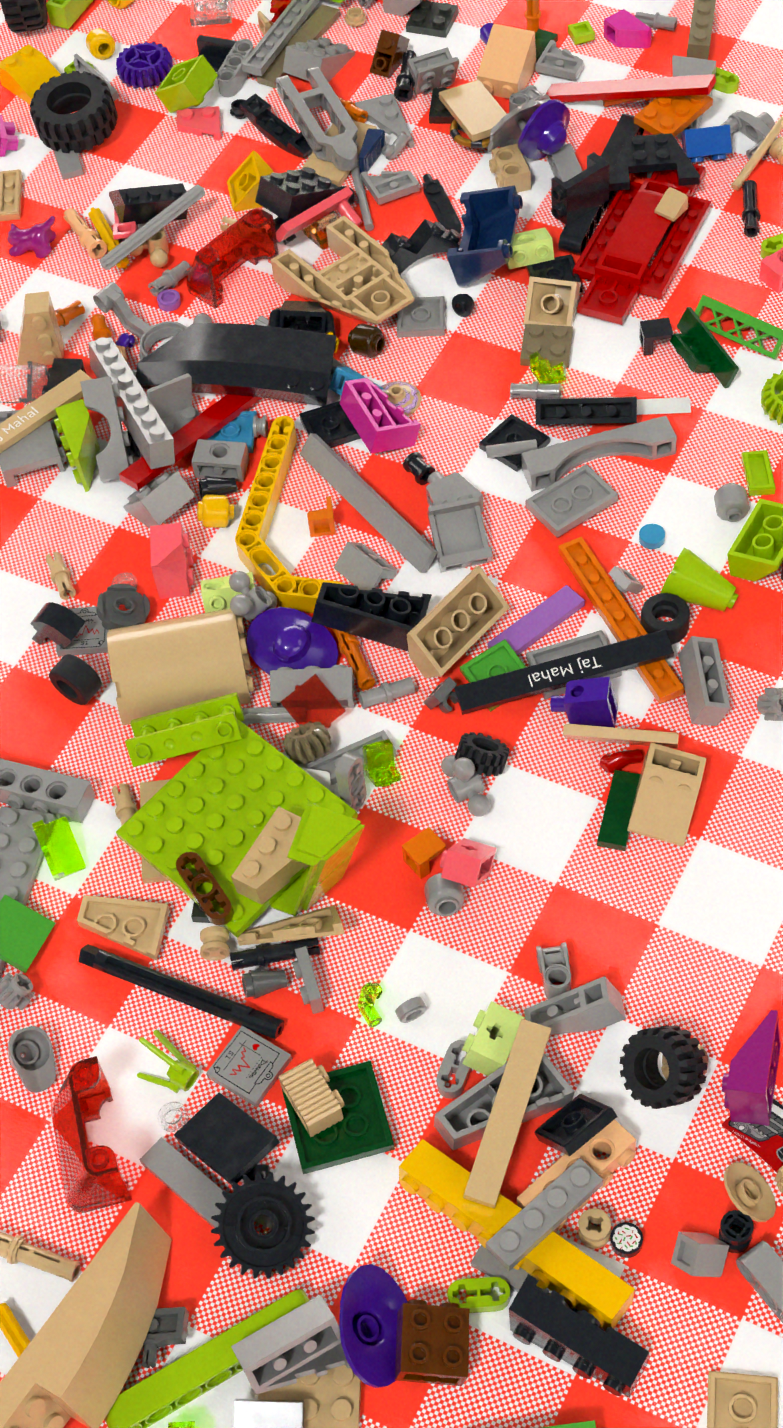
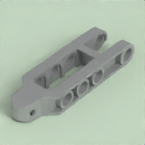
M316 66L306 69V78L309 79L312 89L301 93L298 92L288 75L276 78V88L281 100L317 159L332 162L337 169L342 171L352 170L357 167L358 143L356 139L358 128L320 68ZM321 106L323 110H326L330 116L331 123H334L339 130V135L326 136L309 109Z

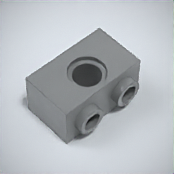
M198 439L191 461L195 478L204 479L205 476L235 478L238 482H244L250 460L247 443Z

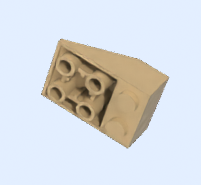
M650 743L643 761L627 831L683 847L707 758Z

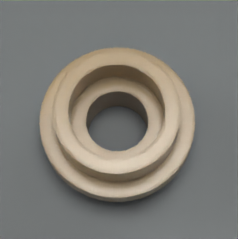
M358 7L350 8L345 16V22L352 27H358L366 21L365 13Z

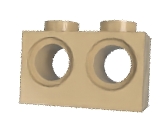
M518 144L492 149V159L489 160V168L491 173H495L497 187L515 185L517 193L531 190V172L522 153L518 149Z

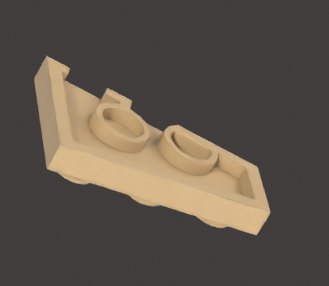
M83 895L77 923L84 929L157 961L170 909L168 904Z

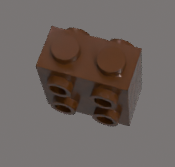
M419 1299L403 1303L397 1312L395 1381L462 1386L468 1378L470 1309L460 1308L459 1304L451 1302L442 1303L440 1306L427 1305L426 1301Z

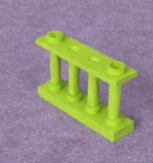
M235 692L131 720L130 724L135 737L125 740V744L133 767L242 739L237 719L244 721L245 717L238 694Z

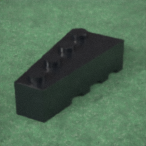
M323 582L311 622L408 651L407 634L426 616L432 594L422 593V596L419 597L410 596L409 592L398 591V594L384 593L380 588H372V590L367 591L359 590L358 586Z
M528 1274L509 1307L510 1331L513 1332V1337L525 1345L533 1343L542 1348L543 1354L553 1361L560 1362L563 1360L573 1366V1371L581 1377L590 1379L592 1376L603 1383L602 1386L613 1395L621 1396L623 1394L630 1398L648 1364L649 1351L612 1327H607L605 1331L599 1328L601 1324L594 1318L595 1316L584 1309L582 1311L577 1310L576 1312L571 1310L570 1306L564 1301V1296L554 1290L551 1294L536 1287L539 1280Z

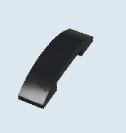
M256 93L240 104L241 110L250 122L279 148L303 158L313 151L302 132L297 133L271 112V105Z

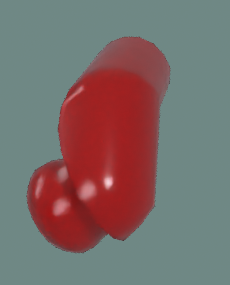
M639 749L618 751L611 755L606 754L600 759V767L607 773H614V770H620L629 764L641 763L643 754Z

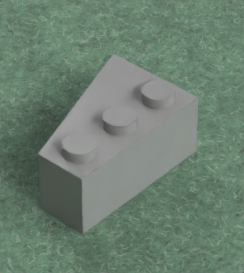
M321 1294L231 1346L255 1394L297 1383V1378L314 1373L317 1377L327 1375L328 1369L342 1365L351 1368L345 1358L341 1345L339 1325Z

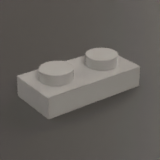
M307 947L295 949L297 961L292 962L296 979L302 978L304 986L299 988L304 1005L310 1004L313 1014L323 1012L322 998Z

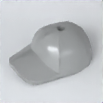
M29 1026L16 1030L8 1042L10 1065L17 1072L28 1091L33 1093L42 1092L49 1088L56 1079L51 1040L40 1027Z

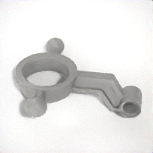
M110 282L93 296L95 304L102 312L107 313L112 310L123 327L140 339V360L148 356L149 349L155 342L166 337H174L187 328L185 325L173 321L161 322L150 326L134 315L125 301L123 291L114 282ZM200 313L195 316L193 324L212 323V319L208 314ZM131 369L133 374L136 375V369Z

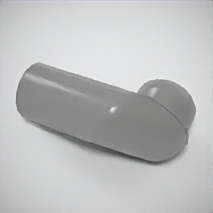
M402 131L392 145L387 144L382 148V154L388 160L396 158L411 137Z

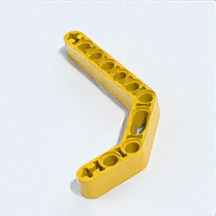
M280 416L272 423L235 536V543L240 561L249 572L253 573V577L264 590L276 595L278 607L313 613L323 582L344 583L292 576L265 544L297 443L294 420L289 416ZM258 564H268L276 574L272 576L266 575Z

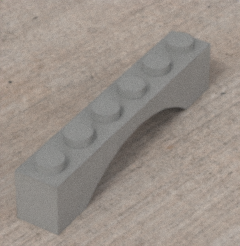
M667 416L653 418L521 453L522 471L531 492L547 488L572 469L597 458L626 455L655 460L676 454L677 436Z

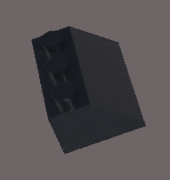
M183 183L118 189L110 191L109 197L121 223L136 221V224H145L187 191ZM188 209L174 220L187 219Z

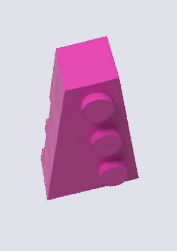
M368 378L345 381L339 404L371 454L415 446L421 426L420 422L416 419L413 421L404 414L405 410L400 405L395 407L388 401V395Z

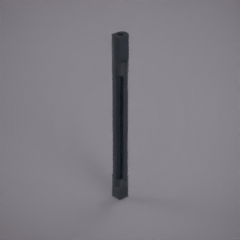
M87 944L80 949L78 962L236 1025L244 1026L270 1038L276 1039L282 1034L285 1024L284 1020Z

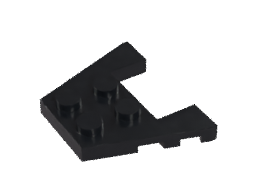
M672 133L630 136L625 138L611 174L609 191L630 190L629 173L677 170L678 186L700 184V175Z

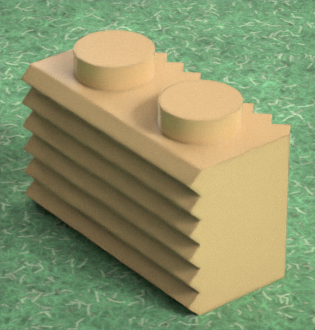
M312 1058L278 1076L281 1088L310 1137L343 1120L341 1108L345 1106L344 1101L337 1089L331 1091L327 1084L330 1081L327 1072L322 1065L316 1066Z

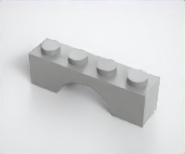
M110 376L81 381L85 407L88 410L96 411L105 416L111 429L110 440L107 446L96 455L100 480L103 483L120 480L119 473L133 464L134 459L133 455L128 456L126 446H130L128 431H123L121 422L125 421L123 407H118L116 397H120L118 383L113 382Z

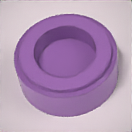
M173 289L163 290L157 296L158 307L166 312L178 309L181 305L180 294Z

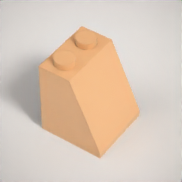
M493 24L477 73V80L481 81L491 95L509 99L512 94L525 89L535 70V31Z

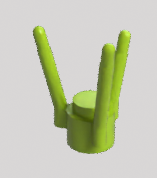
M154 1030L153 1034L178 1060H173L144 1037H140L139 1042L170 1065L166 1074L170 1081L141 1072L137 1073V1077L167 1087L176 1094L180 1089L188 1091L199 1076V1070L196 1069L197 1066L188 1061L158 1030Z

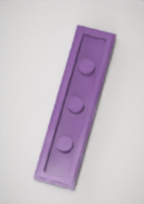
M565 585L489 641L487 647L489 649L505 639L518 656L584 607L585 600L568 585Z

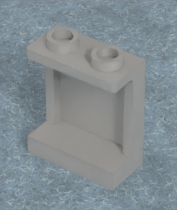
M50 421L45 422L0 453V467L7 488L17 486L14 475L53 464H58L60 472L65 471L62 462L67 461L63 446H57L62 443L58 431L52 430Z
M463 495L458 497L457 501L448 503L447 500H439L433 502L432 506L428 507L427 515L434 547L438 551L436 555L440 573L486 564L492 561L493 553L491 546L489 547L480 510L479 496Z

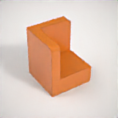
M326 496L327 509L313 510L307 513L311 538L336 534L331 496Z
M428 827L402 845L403 861L420 879H423L430 874L429 861L446 850V844Z

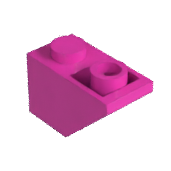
M622 9L604 19V38L616 47L644 49L651 47V28L627 10Z

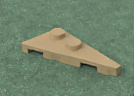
M333 905L247 929L237 940L239 946L341 935L345 934L336 907Z

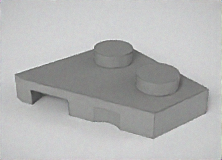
M550 40L535 64V72L575 81L584 68V60L572 55L566 48L563 50L556 47L554 40Z
M410 170L397 172L381 171V176H368V172H361L362 182L378 205L420 191L419 183Z

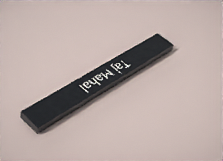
M666 629L459 685L454 687L461 713L464 715L566 687L567 682L572 680L599 678L674 657V651Z

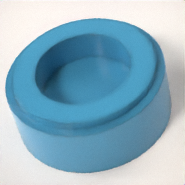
M646 524L639 531V543L646 549H658L665 542V530L658 524Z

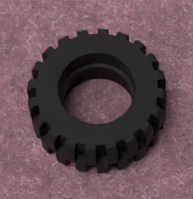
M0 0L1 9L10 31L21 33L43 29L47 26L48 11L46 0Z
M72 71L69 74L65 72L61 73V76L50 78L49 82H44L40 86V90H36L30 103V114L43 144L57 152L61 149L63 153H69L70 151L82 153L83 150L87 149L89 151L95 145H101L104 139H108L112 131H114L118 119L116 107L107 83L97 75H91V73L85 71L83 73Z

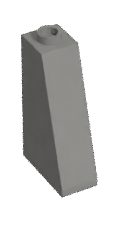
M676 55L672 57V77L715 74L716 77V61ZM703 114L684 130L699 128Z

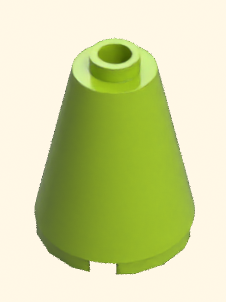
M685 547L678 556L660 592L674 594L687 603L723 612L726 607L732 609L739 596L734 593L736 587L694 552Z

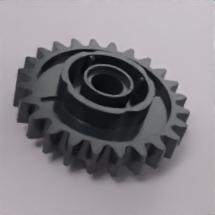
M256 1172L254 1181H251L247 1175H244L242 1186L233 1181L231 1183L233 1193L222 1191L226 1201L225 1203H215V1206L220 1210V1214L211 1216V1219L218 1222L219 1225L210 1231L213 1234H219L220 1238L213 1245L224 1247L219 1257L225 1258L230 1256V1268L240 1264L241 1275H244L248 1269H251L254 1279L258 1277L260 1271H263L265 1277L270 1279L273 1269L279 1275H283L284 1264L294 1269L293 1258H305L300 1249L301 1247H311V1244L305 1237L306 1235L315 1234L314 1230L307 1227V1224L314 1221L315 1217L306 1215V1211L312 1207V1204H302L301 1200L306 1193L295 1194L296 1182L286 1186L284 1175L278 1181H274L273 1172H269L264 1180L260 1172ZM260 1215L267 1216L272 1223L271 1230L265 1235L257 1233L254 1228V1221Z

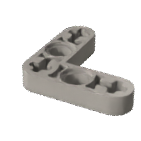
M346 752L336 766L335 774L340 799L358 812L364 804L367 795L361 758Z

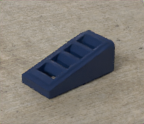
M368 128L359 154L360 174L361 172H368L381 155L382 148L386 145L384 130Z

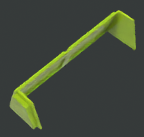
M306 804L287 858L309 865V867L271 904L270 908L292 916H296L300 911H307L343 878L365 825H362L361 821L321 806Z

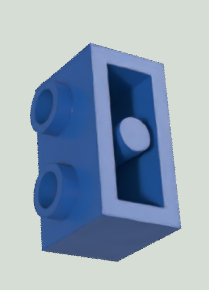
M730 125L688 129L681 132L682 149L691 163L704 162L703 158L712 157L713 161L724 160L726 155L732 153Z

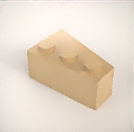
M49 291L25 294L17 348V369L52 365L54 358H64V342Z
M278 806L231 876L237 893L262 905L290 882V878L298 871L309 867V865L287 858L301 817Z

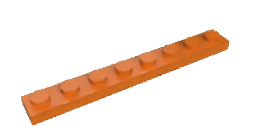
M582 536L559 545L558 553L617 642L646 635L647 632ZM666 660L635 667L659 705L684 694L683 685Z

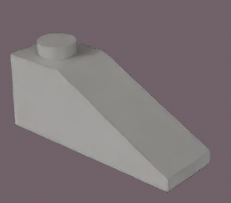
M605 976L524 1009L525 1020L552 1028L550 1035L600 1030L626 1019L622 995Z

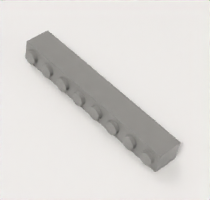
M111 337L98 338L95 341L88 342L90 367L97 378L110 376L113 382L118 383L120 397H116L118 407H123L125 415L123 423L150 469L175 464L174 439Z

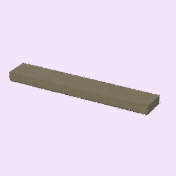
M322 4L289 40L262 76H256L257 83L276 88V78L288 75L283 72L286 46L294 45L295 42H307L308 39L318 40L340 17V9Z

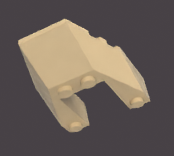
M345 216L326 226L328 247L341 258L319 272L290 249L271 259L274 281L288 293L310 302H318L321 306L350 318L379 324L414 302V297L404 279L399 275L398 268L395 263L393 264L388 250Z

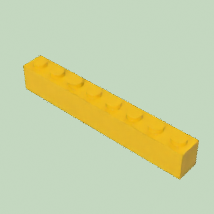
M422 1139L399 1165V1182L408 1193L412 1195L416 1193L423 1198L433 1211L437 1213L442 1212L448 1216L459 1230L463 1232L468 1231L477 1237L478 1242L486 1248V1242L522 1209L500 1193L495 1208L464 1199V1192L471 1173ZM554 1231L513 1267L516 1270H519L521 1267L539 1280L537 1283L538 1287L542 1289L547 1288L550 1291L554 1290L564 1296V1301L570 1306V1309L575 1308L581 1311L584 1309L595 1316L594 1318L601 1324L599 1328L604 1330L607 1327L614 1328L633 1303L635 1289Z

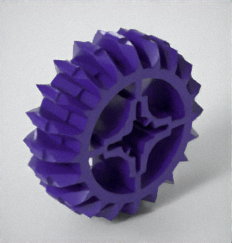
M147 41L145 43L138 42L136 45L130 44V48H123V52H120L119 57L116 58L117 75H119L122 83H126L127 87L133 86L134 89L141 87L143 90L145 87L159 86V83L163 82L173 67L172 56L167 47H163L162 44L156 45L155 41L152 43Z

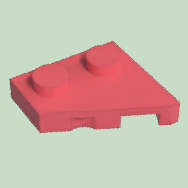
M219 106L177 110L176 124L179 132L193 133L201 137L206 133L213 135L214 140H221V113Z

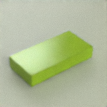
M768 451L742 452L741 460L749 496L775 494L776 488Z

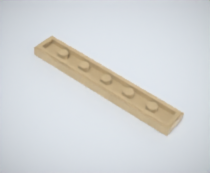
M521 1019L464 1192V1199L495 1208L552 1028Z

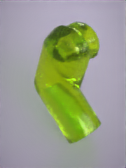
M368 982L361 988L357 1008L368 1026L373 1028L382 1022V1018L374 1004L375 1000L379 999L380 995H382L383 990L380 984Z

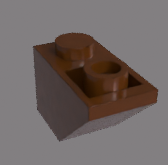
M381 29L370 73L390 78L402 64L403 53L407 51L410 39Z

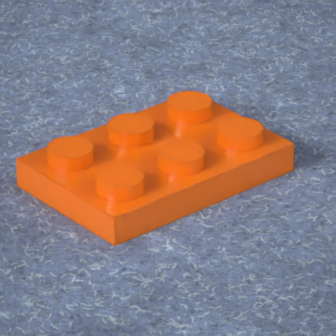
M708 95L656 97L634 116V123L653 135L672 133L676 137L713 105V98Z

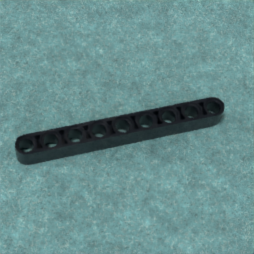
M621 115L600 156L610 163L609 180L625 138L636 135L642 136L644 133V129L634 123V115ZM609 191L608 201L568 226L565 225L559 238V251L576 255L582 254L614 191Z

